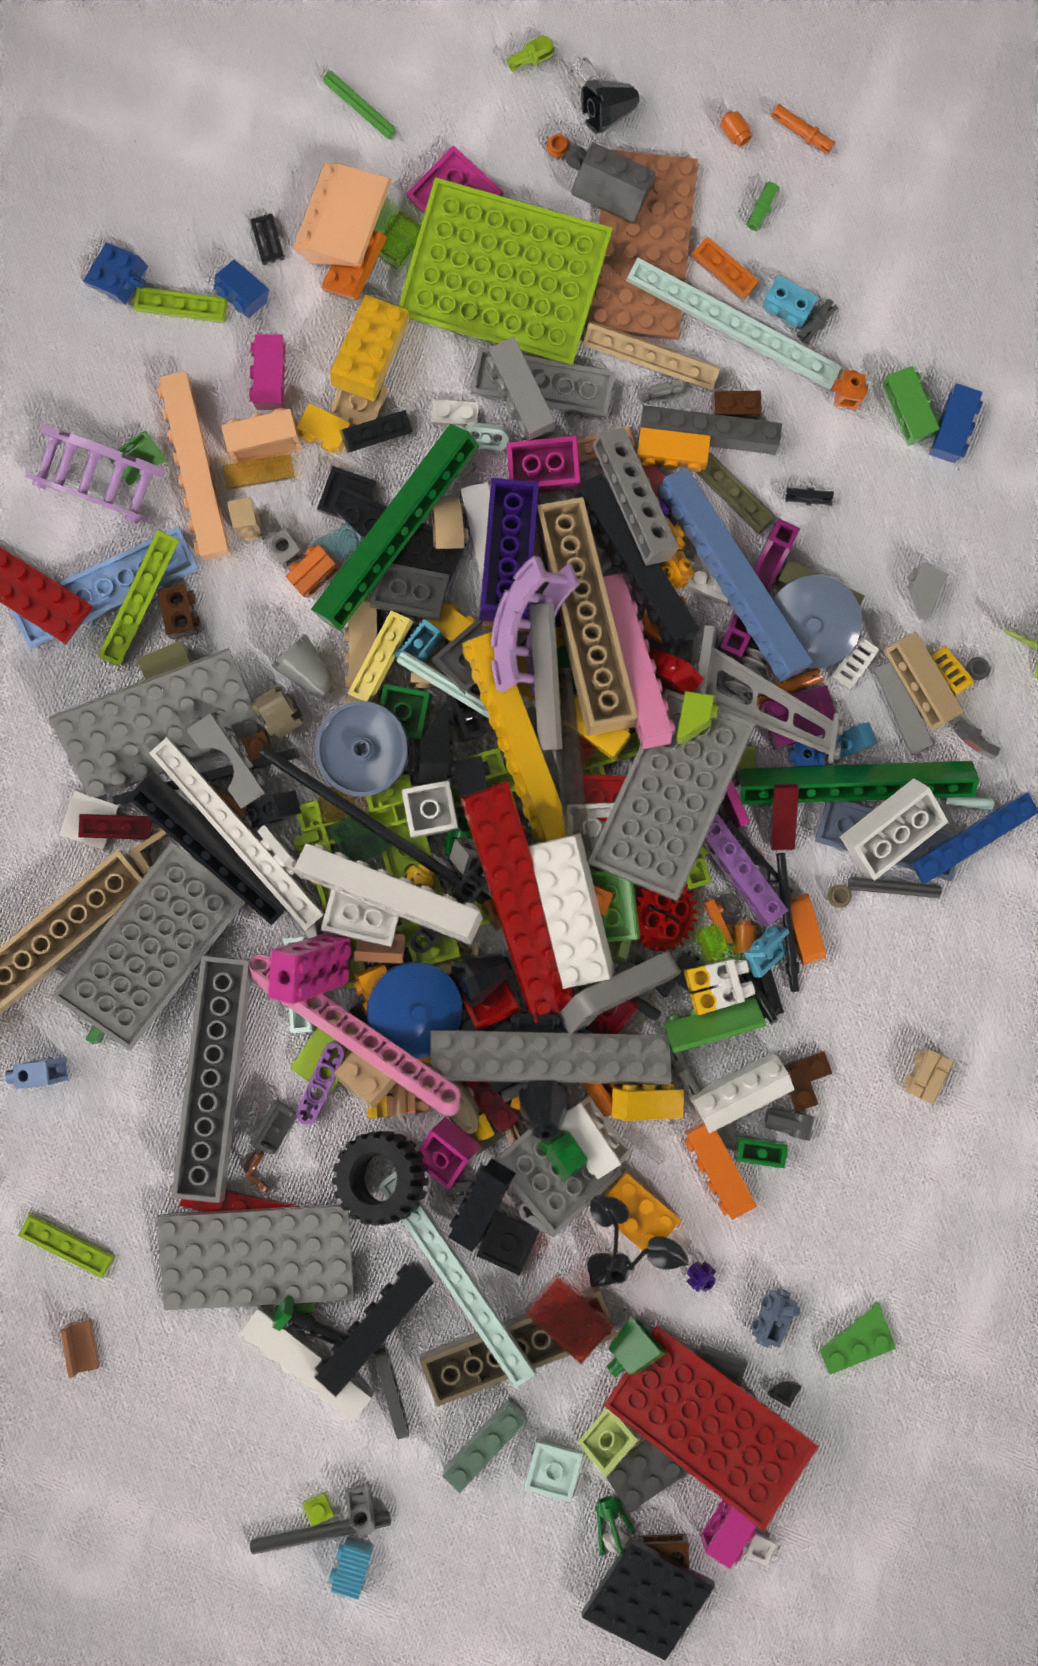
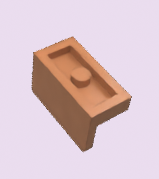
M395 934L392 948L357 940V951L354 953V961L404 963L405 935Z
M92 1319L69 1323L61 1329L68 1378L75 1377L79 1372L98 1369L100 1366Z

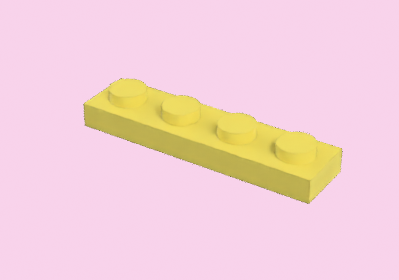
M390 611L348 691V695L359 701H373L396 657V653H398L413 624L410 618Z

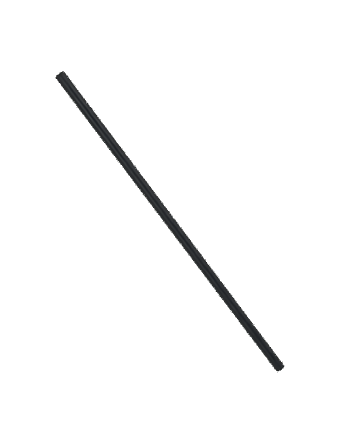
M264 746L259 756L452 886L456 887L463 878L269 747ZM469 882L464 884L463 888L467 894L475 893L474 885ZM481 891L474 900L483 905L484 902L492 897ZM639 996L633 998L640 1003L638 1011L654 1022L661 1014L660 1010Z

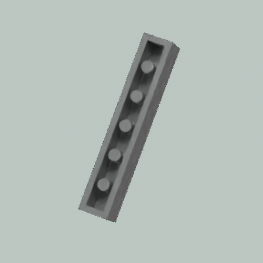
M643 405L638 437H640L641 427L711 436L710 447L776 455L780 446L782 423Z

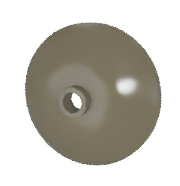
M449 1081L460 1090V1108L456 1114L447 1117L465 1133L472 1134L478 1129L479 1125L478 1108L473 1097L474 1092L467 1084L464 1085L461 1081ZM446 1098V1099H444V1100L447 1101V1102H452V1101H454V1100L451 1099V1098Z

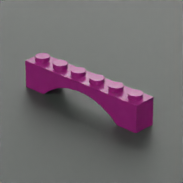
M778 519L773 524L753 568L768 593L800 530L799 527L782 519ZM735 611L730 618L717 650L734 659H739L742 657L751 636Z

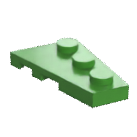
M876 1301L866 1313L857 1317L853 1324L838 1333L819 1350L828 1373L833 1374L896 1349L881 1307Z

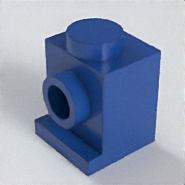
M794 743L792 748L788 750L789 762H793V767L825 765L824 753L801 743ZM804 750H809V751H810V753H811V757H810V758H805V757H804V755H803Z

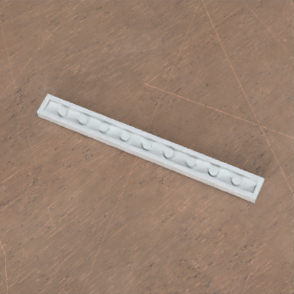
M166 737L149 753L305 931L310 929L325 915L284 867L282 868L275 861L273 855L261 844L255 834L170 738Z

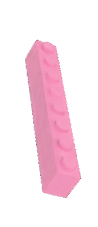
M622 573L603 577L638 715L635 726L642 749L671 744L672 734H675L674 722L672 719H668V703L666 699H662V684L660 679H656L654 674L656 673L655 661L649 658V642L643 638V623L636 616L638 614L637 604L630 597L632 595L631 585L625 582Z

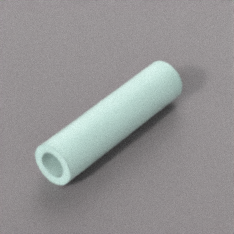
M975 796L944 799L945 804L991 811L994 807V799Z

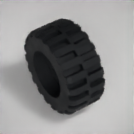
M391 1131L369 1132L368 1134L356 1136V1140H350L345 1145L347 1150H341L337 1156L340 1159L339 1163H334L333 1167L336 1177L332 1178V1185L337 1187V1191L334 1194L336 1199H341L342 1201L340 1207L343 1211H350L349 1217L354 1220L360 1219V1223L365 1225H386L409 1217L412 1211H416L419 1208L420 1203L418 1201L425 1198L427 1192L423 1188L429 1183V1178H425V1171H428V1166L421 1161L424 1158L422 1151H416L417 1145L412 1140L407 1141L406 1136L394 1134ZM376 1155L387 1157L392 1162L397 1174L396 1188L391 1197L385 1201L375 1199L369 1193L365 1184L366 1167Z

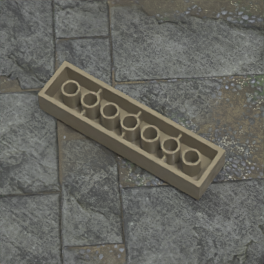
M599 1285L503 1322L534 1369L618 1337ZM478 1332L424 1352L420 1357V1364L436 1407L509 1379Z

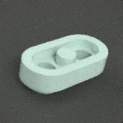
M470 423L464 429L469 431L480 445L478 449L501 451L507 447L506 443H509L510 434L503 426ZM476 431L479 435H474L472 432ZM495 434H499V435H501L502 437H501V438H497V437H495Z

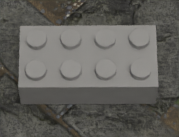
M511 337L488 348L489 357L486 358L488 363L487 369L492 379L496 377L498 383L497 390L502 400L505 398L507 400V411L510 418L517 421V432L521 440L545 439L554 435L555 420L515 337Z

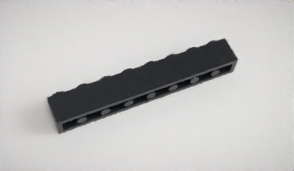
M601 473L577 485L575 498L583 497L590 526L596 528L601 544L607 546L611 552L610 556L616 566L619 565L625 582L634 589L638 603L643 604L646 608L648 619L652 624H656L661 640L672 649L695 637L699 629L698 625L659 563L645 565L616 497L603 474Z
M154 772L137 785L127 799L272 926L286 911V908L215 827Z

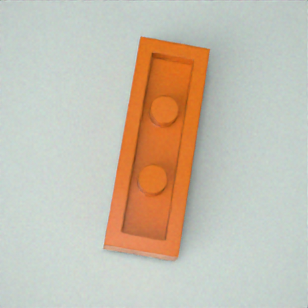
M708 236L692 253L691 257L742 301L759 284V280Z

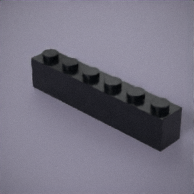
M412 1262L409 1265L403 1264L396 1273L398 1278L393 1284L388 1282L380 1291L382 1297L376 1303L372 1301L363 1311L366 1314L360 1322L356 1319L347 1329L350 1334L345 1340L339 1339L330 1349L333 1352L327 1360L323 1357L315 1366L314 1370L316 1373L314 1378L333 1396L337 1397L434 1283Z

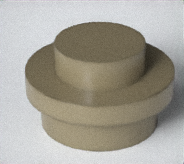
M838 884L829 889L827 898L832 906L843 908L850 903L851 892L845 885Z

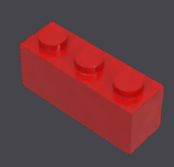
M656 649L648 653L649 658L655 661L656 673L654 674L656 679H660L662 687L685 695V691L694 692L704 680L686 660Z

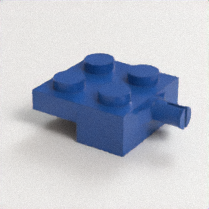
M106 242L83 282L87 286L103 292L110 299L126 305L136 286L140 289L144 287L145 280L142 276L148 265L138 255Z

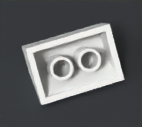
M589 1095L568 1109L561 1130L569 1131L588 1158L586 1163L588 1171L595 1175L597 1179L620 1166L631 1154L609 1118L602 1115Z

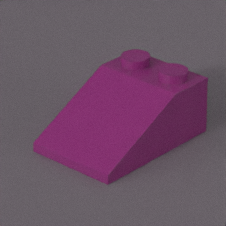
M827 685L790 694L834 721L836 712ZM772 699L760 705L762 712L783 722L788 721L789 710L782 704ZM797 713L794 714L793 725L817 737L825 735V730ZM768 730L774 750L798 743Z

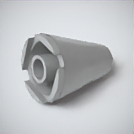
M304 634L301 637L303 642L299 639L271 666L319 699L323 696L326 699L335 691L332 687L335 681L309 637Z

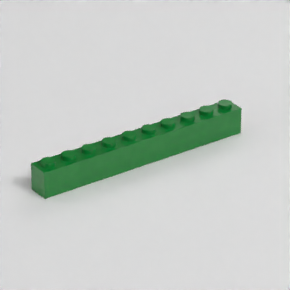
M449 424L311 608L323 622L339 631L344 628L480 446L469 431Z
M973 761L743 768L737 771L736 788L742 805L773 804L774 784H798V803L887 800L914 778L929 787L935 798L975 797L979 777Z

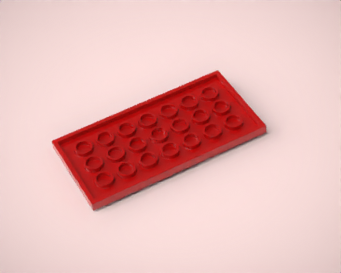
M656 1325L651 1334L667 1353L636 1375H630L626 1371L603 1406L762 1531H765L819 1448V1445L661 1326Z

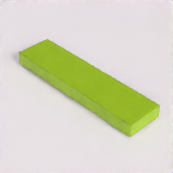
M137 286L133 309L136 312L225 323L228 301L222 297L147 287L140 289Z
M32 1213L28 1215L18 1235L100 1278L105 1277L115 1257L114 1254Z

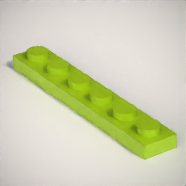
M157 529L98 657L120 667L180 541L179 539Z

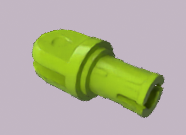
M540 36L526 42L523 50L506 57L510 71L514 72L527 64L536 66L549 59L554 53L553 40L548 36Z

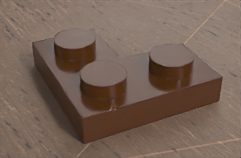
M820 1051L784 1064L794 1087V1090L788 1094L795 1112L819 1104L811 1081L833 1074L825 1051Z

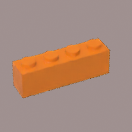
M701 1122L685 1131L687 1138L684 1139V1142L690 1152L695 1151L698 1157L695 1163L701 1174L706 1172L710 1180L706 1183L713 1195L715 1193L718 1194L721 1201L717 1204L723 1215L728 1214L733 1220L757 1207L717 1130L709 1134L704 1123Z

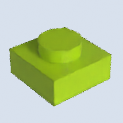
M326 1491L303 1501L302 1505L311 1526L326 1521L335 1515Z

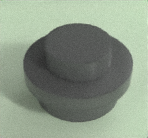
M579 146L569 149L565 155L567 164L573 169L580 170L587 152Z
M974 657L967 662L966 671L973 680L978 681L987 677L990 666L984 658Z

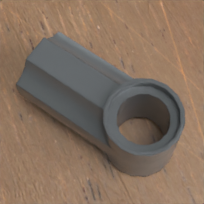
M769 1107L764 1127L809 1141L815 1117Z

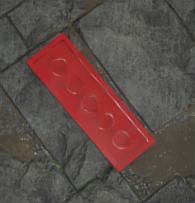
M0 547V603L67 645L94 607Z

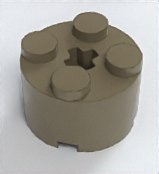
M280 683L255 698V702L251 706L258 716L262 715L266 721L263 725L270 736L275 735L282 738L304 724L305 720L300 719L303 715L291 695L285 696L282 690L285 688Z

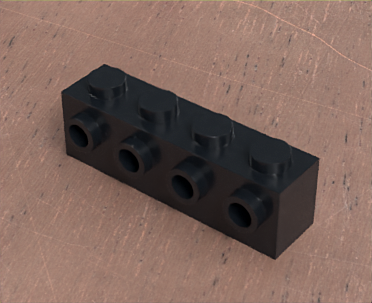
M493 1158L490 1159L486 1166L481 1164L475 1174V1177L478 1178L477 1182L473 1181L466 1192L469 1195L468 1199L464 1198L457 1209L461 1212L460 1215L456 1214L449 1225L452 1230L448 1238L473 1252L487 1230L516 1172Z

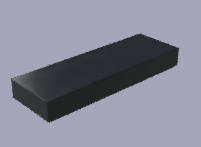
M406 410L340 430L347 453L413 432Z

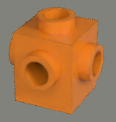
M844 370L838 378H835L832 392H835L834 406L856 410L867 395L868 384H865L866 374H861L856 370Z

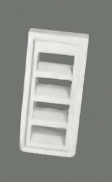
M859 637L853 650L841 661L831 677L851 690L879 649L864 638ZM858 647L862 648L863 650H865L866 652H868L869 655H868V656L865 655L863 652H861V651L858 650L857 648H858ZM854 654L863 660V664L852 658V655ZM847 662L856 667L858 671L855 672L846 666ZM843 670L849 675H851L853 678L849 680L840 672Z

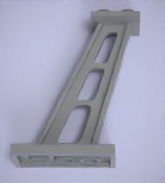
M705 625L698 672L704 680L696 688V693L714 695L715 704H719V710L829 755L828 762L834 764L835 759H840L841 744H838L837 741L838 735L843 736L845 724L844 720H841L840 714L835 713L834 721L717 650L719 631L715 626ZM719 671L728 673L752 688L753 698L750 705L739 702L717 690L716 684ZM762 693L787 707L789 710L788 721L783 722L759 711L757 708L758 694ZM797 713L825 730V738L821 739L793 725L794 714Z

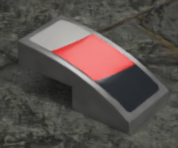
M961 721L954 724L953 730L973 750L990 759L998 756L1000 747L979 739L982 732L981 729Z

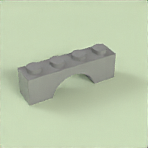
M213 712L186 730L199 749H218L230 758L234 768V776L228 791L242 809L267 792L265 788L267 783L261 774L256 775L251 768L254 764L247 754L243 755L238 749L240 743L233 734L229 736L225 730L227 725L219 714L216 716Z

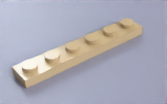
M591 320L582 344L712 391L721 368L719 365Z

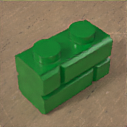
M737 1135L734 1159L741 1163L749 1162L755 1165L785 1169L788 1145L783 1141Z

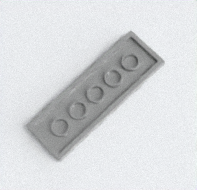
M479 347L470 393L472 395L502 400L497 390L498 383L496 377L492 379L487 369L488 363L486 358L489 357L488 348ZM523 355L549 409L607 419L615 376L614 371L576 364L571 366L554 360Z

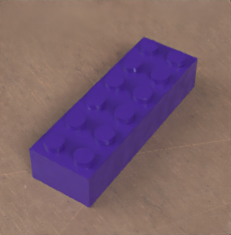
M491 478L479 620L495 621L496 613L505 591L510 590L515 582L514 576L533 557L539 482ZM530 602L526 605L521 618L528 619Z

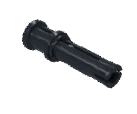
M294 1307L291 1319L284 1326L286 1329L290 1327L300 1331L303 1336L312 1335L333 1345L339 1339L344 1341L349 1335L316 1321V1318L311 1314L307 1316L295 1311Z

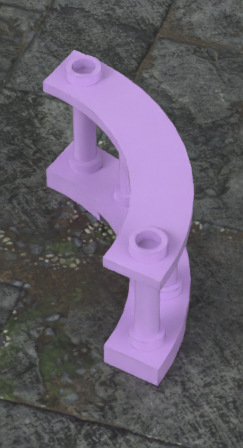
M42 423L40 433L48 435V444L38 475L35 476L26 472L25 477L33 480L32 485L46 489L48 485L125 514L124 519L134 523H138L139 519L145 522L148 521V517L140 515L138 512L149 480L153 478V475L163 477L164 468L127 454L123 458V452ZM64 441L66 448L55 481H48L46 479L57 445ZM81 447L89 450L87 454L89 459L79 489L75 491L63 485L74 452L78 451V448ZM102 456L113 459V464L115 465L104 501L87 495L98 460H101ZM128 465L139 469V474L141 475L129 510L113 505L124 469H127Z
M533 556L514 576L515 582L510 590L505 591L496 613L491 647H494L495 661H492V670L498 692H506L518 682L529 683L532 695L535 696L531 622L529 619L521 618L528 602L537 604L554 603L555 617L567 596L579 586L572 564H567L557 574L545 571L541 558ZM544 582H550L543 594L535 593ZM518 628L530 629L527 635L526 647L516 646ZM516 655L526 657L527 673L518 672Z

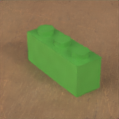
M913 366L887 375L882 384L908 446L933 437L939 431L940 422L938 416L933 414L931 410L929 395L923 391L920 374L915 372Z

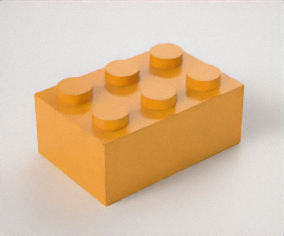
M625 1169L623 1174L603 1194V1196L619 1199L627 1206L629 1217L625 1223L618 1224L619 1231L642 1251L646 1248L649 1249L648 1242L651 1238H667L681 1222V1219L675 1212Z

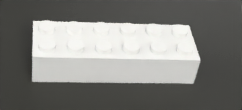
M581 833L529 846L563 989L610 979L615 974Z

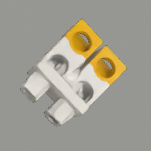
M727 959L683 970L689 991L710 986L714 987L689 993L696 1015L744 1002V998L755 994L752 981L741 984L739 982L738 975L749 972L746 960L734 961V959Z

